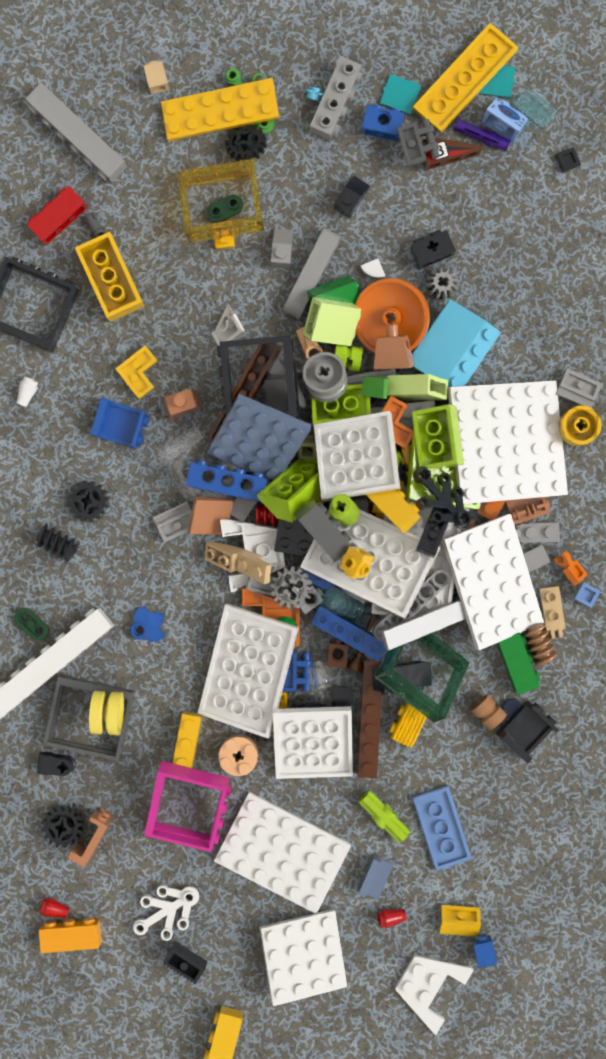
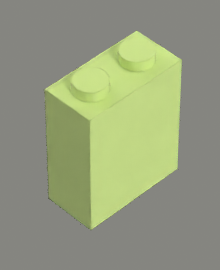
M313 297L303 335L311 341L351 346L355 338L357 323L361 317V309L353 303Z
M430 374L388 376V396L405 401L447 400L448 380Z

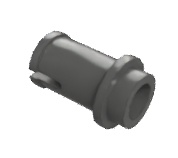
M90 212L84 216L91 229L92 236L97 238L105 234V228L101 226L95 212H92V215Z

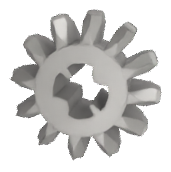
M438 267L437 272L432 270L431 276H428L426 279L430 282L426 285V288L432 289L429 295L436 293L435 299L437 300L440 295H442L443 300L447 299V295L452 297L454 295L453 291L458 289L455 284L459 280L457 278L452 279L456 273L452 272L449 274V268H446L443 272L442 268ZM439 282H446L445 286H439Z

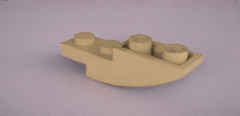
M206 542V561L230 573L238 571L262 584L270 583L271 564L263 561V556L227 544Z

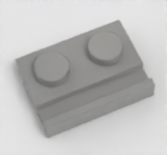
M567 368L559 383L556 395L579 406L592 408L602 383Z
M188 501L153 517L164 543L188 532L192 513Z

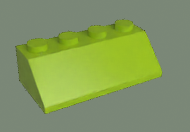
M298 458L257 494L258 499L276 518L294 522L297 519L295 516L297 511L312 499L316 501L321 497L318 461Z

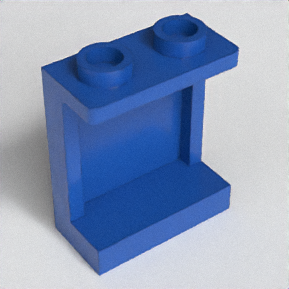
M101 397L90 434L137 449L138 445H142L144 439L142 434L143 427H147L150 417L147 416L148 412L145 410L132 408Z

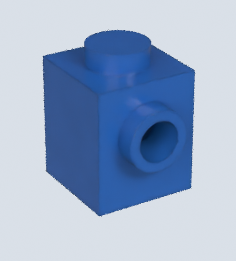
M479 934L471 939L478 968L498 964L490 935Z

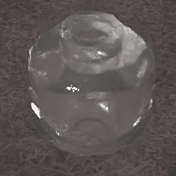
M324 661L313 662V666L308 668L311 686L315 687L316 690L331 687L330 684L334 682L332 667H328Z

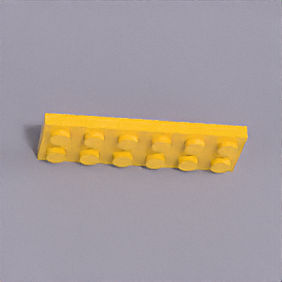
M489 23L413 106V111L424 120L429 119L430 124L441 134L511 59L519 47Z
M273 78L161 101L168 141L280 118Z

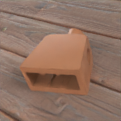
M398 324L386 325L387 336L378 337L376 341L374 369L413 367L414 361L408 335H398Z
M187 389L166 396L163 401L169 420L204 409L198 390Z

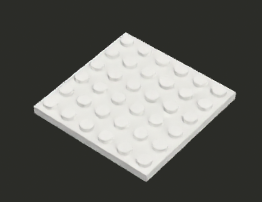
M556 381L448 388L449 404L456 406L464 465L456 466L455 470L457 487H461L464 491V504L568 495L563 442L559 433L560 412L558 395H556Z

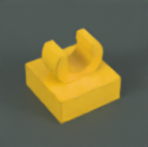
M233 227L214 229L216 249L235 248Z

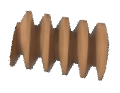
M539 623L532 628L525 629L528 632L524 637H531L527 644L534 645L529 650L530 652L536 651L532 658L539 659L535 666L549 663L557 656V653L552 651L554 645L549 644L552 639L546 637L549 631L543 630L546 627V623Z

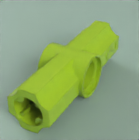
M370 789L361 796L358 802L372 816V819L380 828L385 829L398 843L408 837L410 833L408 827Z

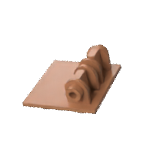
M545 497L506 500L514 525L550 513V503Z

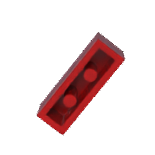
M68 186L61 189L53 201H48L43 206L41 212L31 216L27 226L45 245H48L88 207L76 192Z

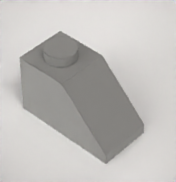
M274 230L271 267L290 269L294 230Z

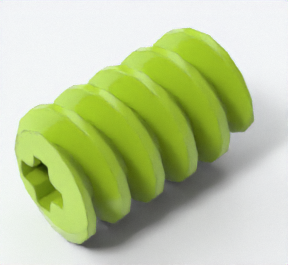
M338 494L333 497L329 506L330 514L344 526L355 524L360 515L358 506L345 494Z

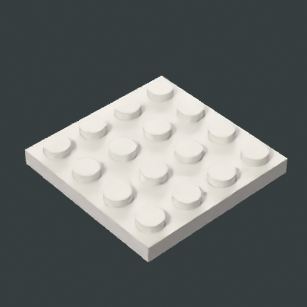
M390 411L314 424L322 501H330L338 494L354 497L401 489L392 413Z
M351 706L273 709L276 779L353 776Z
M334 909L259 927L273 1006L347 987Z

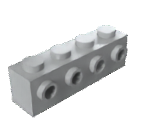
M340 56L310 124V133L331 141L333 136H337L340 125H338L340 118L344 119L348 110L346 107L347 102H351L355 95L354 86L355 84L359 85L362 79L361 64Z

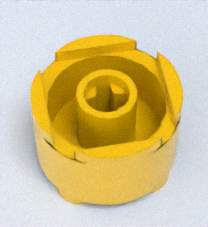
M576 406L564 412L560 417L559 433L562 440L569 445L582 446L588 444L601 431L600 417L588 406ZM579 423V425L582 426V429L579 430V428L576 427V424Z

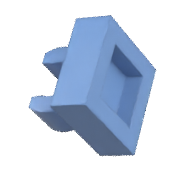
M582 582L573 599L592 608L601 591Z

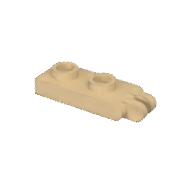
M559 586L539 589L543 619L544 623H546L545 630L550 632L551 639H555V631H557L558 638H563L562 630L565 629V621Z

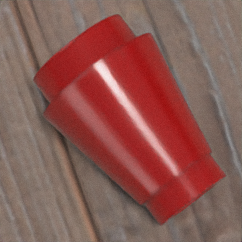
M49 897V899H43L39 913L43 914L44 917L66 918L69 907Z
M381 909V912H377L380 928L385 927L387 929L407 920L405 909Z

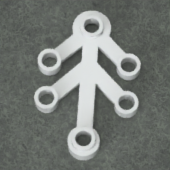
M166 884L159 885L157 895L162 898L167 895L177 897L178 899L173 902L153 898L149 894L143 895L140 901L142 907L154 906L162 909L146 919H136L133 924V931L137 935H144L148 931L149 926L167 916L165 927L161 932V938L165 941L170 940L173 935L172 927L176 909L183 906L182 916L177 922V927L180 930H186L189 926L188 918L191 906L195 905L199 900V892L192 886L179 890L170 888ZM165 888L166 893L162 894L159 889ZM191 894L193 898L189 900L186 898V895ZM148 898L150 903H144L143 899ZM180 921H185L187 925L181 926ZM142 925L144 929L138 930L137 926ZM169 931L170 936H165L164 932Z

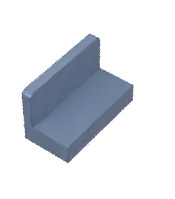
M372 855L357 889L358 895L364 898L366 895L379 899L393 868V863Z

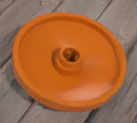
M398 278L378 280L367 286L355 303L361 309V317L355 332L362 344L374 353L377 338L387 336L386 325L398 324V335H408L411 351L422 342L428 331L430 312L427 301L421 291L408 281ZM392 313H394V317H396V320H392Z

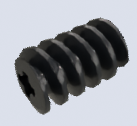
M46 523L37 536V546H44L45 551L51 549V554L53 555L58 552V558L65 556L64 560L69 562L74 557L80 542L74 545L75 538L68 541L67 534L61 538L62 531L54 534V527L48 531V524Z

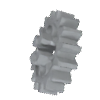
M285 567L284 573L278 571L279 577H273L272 579L275 581V584L270 585L275 590L271 592V595L277 596L274 601L276 603L280 602V606L283 608L287 606L289 610L292 609L293 605L299 609V603L305 605L304 599L311 598L308 592H312L313 589L309 587L312 584L311 580H307L309 575L307 573L303 574V570L300 568L296 571L295 567H291L290 571ZM289 576H291L289 580L290 583L294 585V587H292V591L297 595L295 600H292L294 595L292 592L289 591V589H291V585L287 583V578ZM300 582H303V586L301 588H297L300 585ZM285 588L283 594H280V590Z

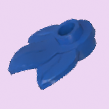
M146 606L140 607L134 614V622L130 626V634L135 639L141 640L145 638L149 642L163 639L165 633L159 627L164 621V614L161 612L149 613ZM138 626H141L143 628L142 633H138L136 631V628Z

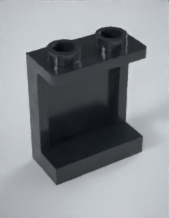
M528 700L496 732L527 764L533 759L529 754L552 730L556 733L559 731L555 726L557 722L550 715L545 717L542 714L544 709L536 702L532 704Z

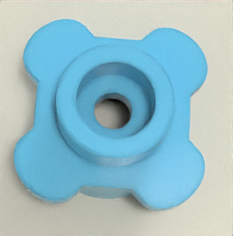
M311 86V89L305 90L307 91L306 98L317 102L321 101L323 97L321 89Z

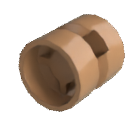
M485 694L474 703L470 711L477 718H482L481 723L490 731L498 726L507 714L500 706H495L496 702L489 694Z

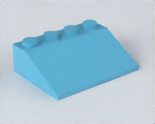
M449 299L428 329L422 342L413 351V368L421 374H430L448 380V388L465 386L501 332L486 320Z

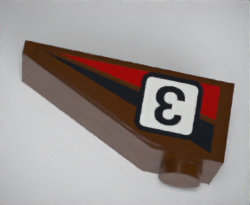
M436 138L435 141L439 145L438 152L440 157L432 159L431 153H425L427 161L422 163L424 171L479 156L482 148L480 145ZM427 139L422 141L423 146L428 144Z

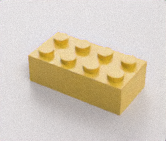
M110 232L75 247L101 307L110 322L145 307Z

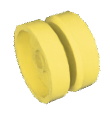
M94 691L89 711L90 733L101 735L106 728L109 735L119 736L124 716L123 692H111L109 697H107L105 691Z

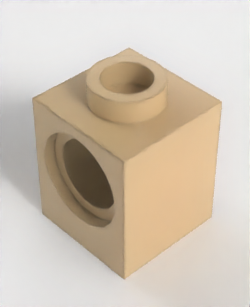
M151 61L144 65L151 95L170 90L162 61Z

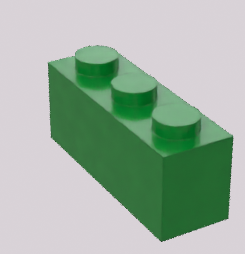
M520 632L497 642L513 690L517 695L540 687L538 684L540 681L539 674L536 670H533L531 665L534 663L530 652L527 653L525 648L527 642L524 635H520Z

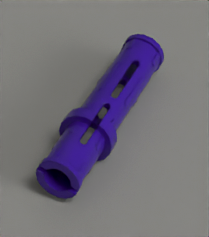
M458 118L454 127L456 131L483 141L489 147L492 145L505 152L511 142L510 139L497 135L495 131H487Z

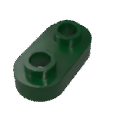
M229 195L212 203L207 208L208 219L213 223H221L240 214L243 210V201L238 195ZM235 201L237 205L232 207L230 203ZM218 209L220 213L218 215H214L213 211Z
M21 608L15 613L14 620L16 624L32 639L42 640L48 636V625L34 611L29 608ZM24 614L29 616L27 621L23 620ZM38 627H41L43 630L41 634H38L36 631Z

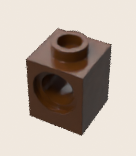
M333 639V642H329L327 666L346 668L349 645L339 639ZM336 648L342 649V657L335 658L332 655L333 650Z

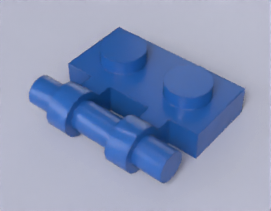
M297 652L292 653L283 691L296 692L297 684H302V691H310V684H312V677H310L312 660H310L309 652H303V660H297ZM297 667H303L302 677H297Z

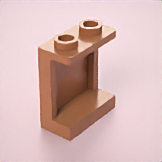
M105 809L95 810L89 818V821L98 825L95 834L88 846L78 842L68 856L69 860L84 868L86 867L113 820L109 811Z

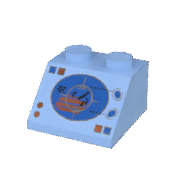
M496 98L487 108L481 123L495 131L498 135L510 139V143L513 144L526 125L528 118H526L522 111L511 108L507 101Z

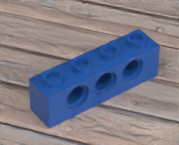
M196 460V463H190L186 486L261 502L257 494L267 487L268 480L264 478L265 475L253 473V476L246 475L245 471L234 468V472L226 470V466L215 464V467H209L207 462ZM209 471L212 472L214 475L213 480L205 482L203 479L204 474ZM225 476L232 477L233 482L230 486L223 485L222 479ZM244 480L252 482V487L249 490L241 488V483Z
M325 606L319 607L311 621L315 626L377 662L381 661L387 651L384 642L376 639L374 634Z

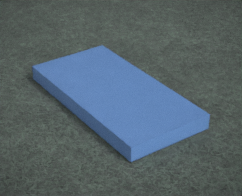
M445 785L412 796L435 871L471 860L472 857L449 786Z

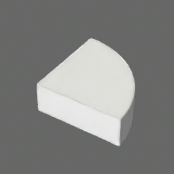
M379 259L360 266L361 270L370 277L376 279L385 278V273Z

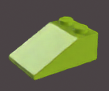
M363 384L347 385L344 394L332 402H320L312 398L313 427L314 424L371 414L370 397L362 395Z

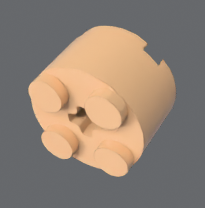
M235 734L223 742L219 751V762L221 768L228 774L233 776L247 775L257 763L258 748L251 737L245 734ZM238 751H241L242 756L240 759L236 758Z

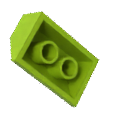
M448 404L412 411L419 467L442 469L464 465L457 407Z

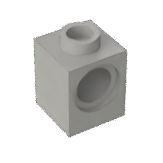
M311 585L310 588L313 591L308 592L316 596L314 603L309 604L306 602L305 605L299 603V607L304 614H307L324 601L322 598L324 594L318 586L314 588Z

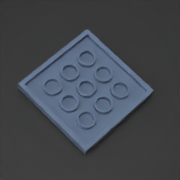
M238 394L209 445L207 454L253 473L263 474L265 478L274 480L281 472L285 471L310 432L311 424Z

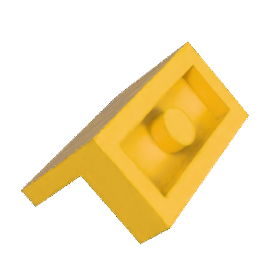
M441 905L440 934L478 935L481 927L480 908Z

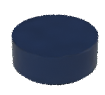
M509 698L504 701L502 709L507 714L506 716L511 718L522 705L518 700Z

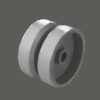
M329 352L317 353L306 361L303 367V379L309 395L320 402H332L339 399L347 388V374L343 361L337 355Z

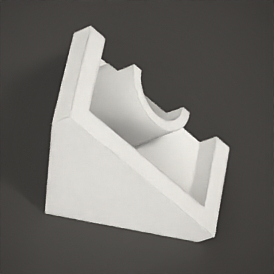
M227 304L215 331L211 333L218 346H220V341L239 340L246 336L238 317L230 305Z

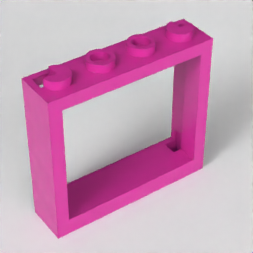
M162 761L157 773L144 836L212 853L214 844L218 845L220 834H217V830L222 829L224 818H220L221 813H226L228 802L224 801L225 797L229 798L232 788V786H228L230 778ZM166 777L221 790L210 835L157 822Z

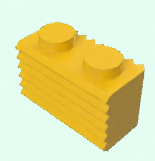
M406 702L405 705L402 704L397 712V715H399L397 722L393 721L389 728L391 739L412 748L429 713L409 702Z

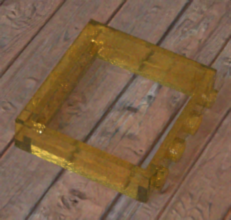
M254 159L178 171L185 234L189 243L196 241L199 243L202 240L208 239L217 240L226 236L236 237L240 234L264 230ZM247 177L251 178L255 217L191 227L187 187Z

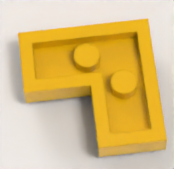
M145 345L119 365L116 370L135 395L142 399L154 389V386L143 373L158 361Z

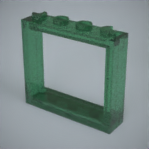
M432 632L418 638V640L454 668L438 704L393 670L405 644L387 650L375 678L432 722H437L446 718L470 662Z

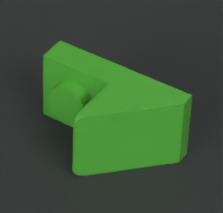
M385 375L363 377V396L387 399L388 378Z

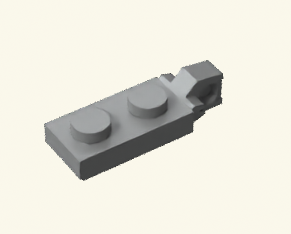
M559 523L516 525V533L520 543L560 542Z

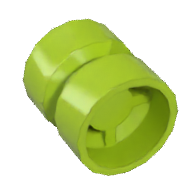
M336 344L335 355L343 361L345 368L352 372H360L363 348L352 346L348 349L347 345Z

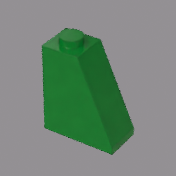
M347 275L308 290L309 304L311 305L313 297L354 304L359 297L358 291L360 288L358 282Z

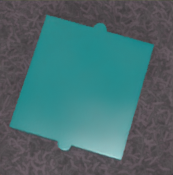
M504 65L478 94L511 98L512 86L515 84L513 80L515 67Z
M390 74L386 87H383L384 93L380 105L395 108L411 115L413 106L418 101L417 96L421 85Z

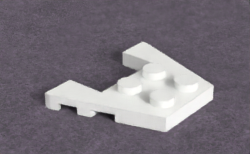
M225 518L220 519L222 537L242 534L245 549L263 556V561L271 564V573L285 567L283 553L274 551L277 527ZM240 572L228 574L230 591L235 592L245 586L248 576Z
M414 954L395 986V990L436 1035L445 1020L443 1016L429 1009L447 975L466 984L474 969L468 965H459L454 962H445Z

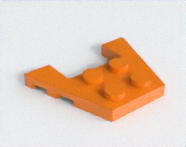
M242 588V606H262V615L273 619L287 616L293 619L299 627L294 647L300 646V607L297 609L293 605L292 609L289 610L287 606L281 607L280 602L276 603L273 597Z

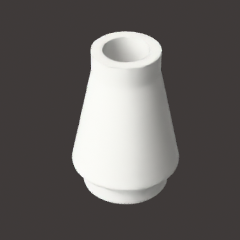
M23 377V380H20L16 403L27 407L29 401L39 388L37 387L38 382L31 378Z

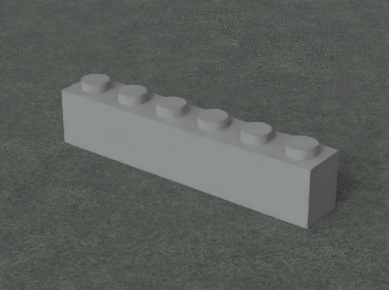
M42 83L28 95L26 101L29 106L27 108L35 116L39 114L43 118L41 121L49 129L53 127L57 131L55 133L61 141L64 142L66 140L70 143L69 148L76 155L80 153L84 157L83 161L90 168L94 166L98 170L97 174L104 181L108 179L113 183L127 168L125 161Z

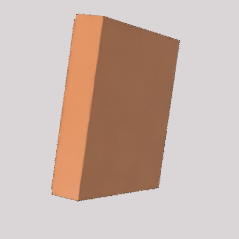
M195 497L188 528L189 534L222 535L220 519H230L233 505L232 498Z

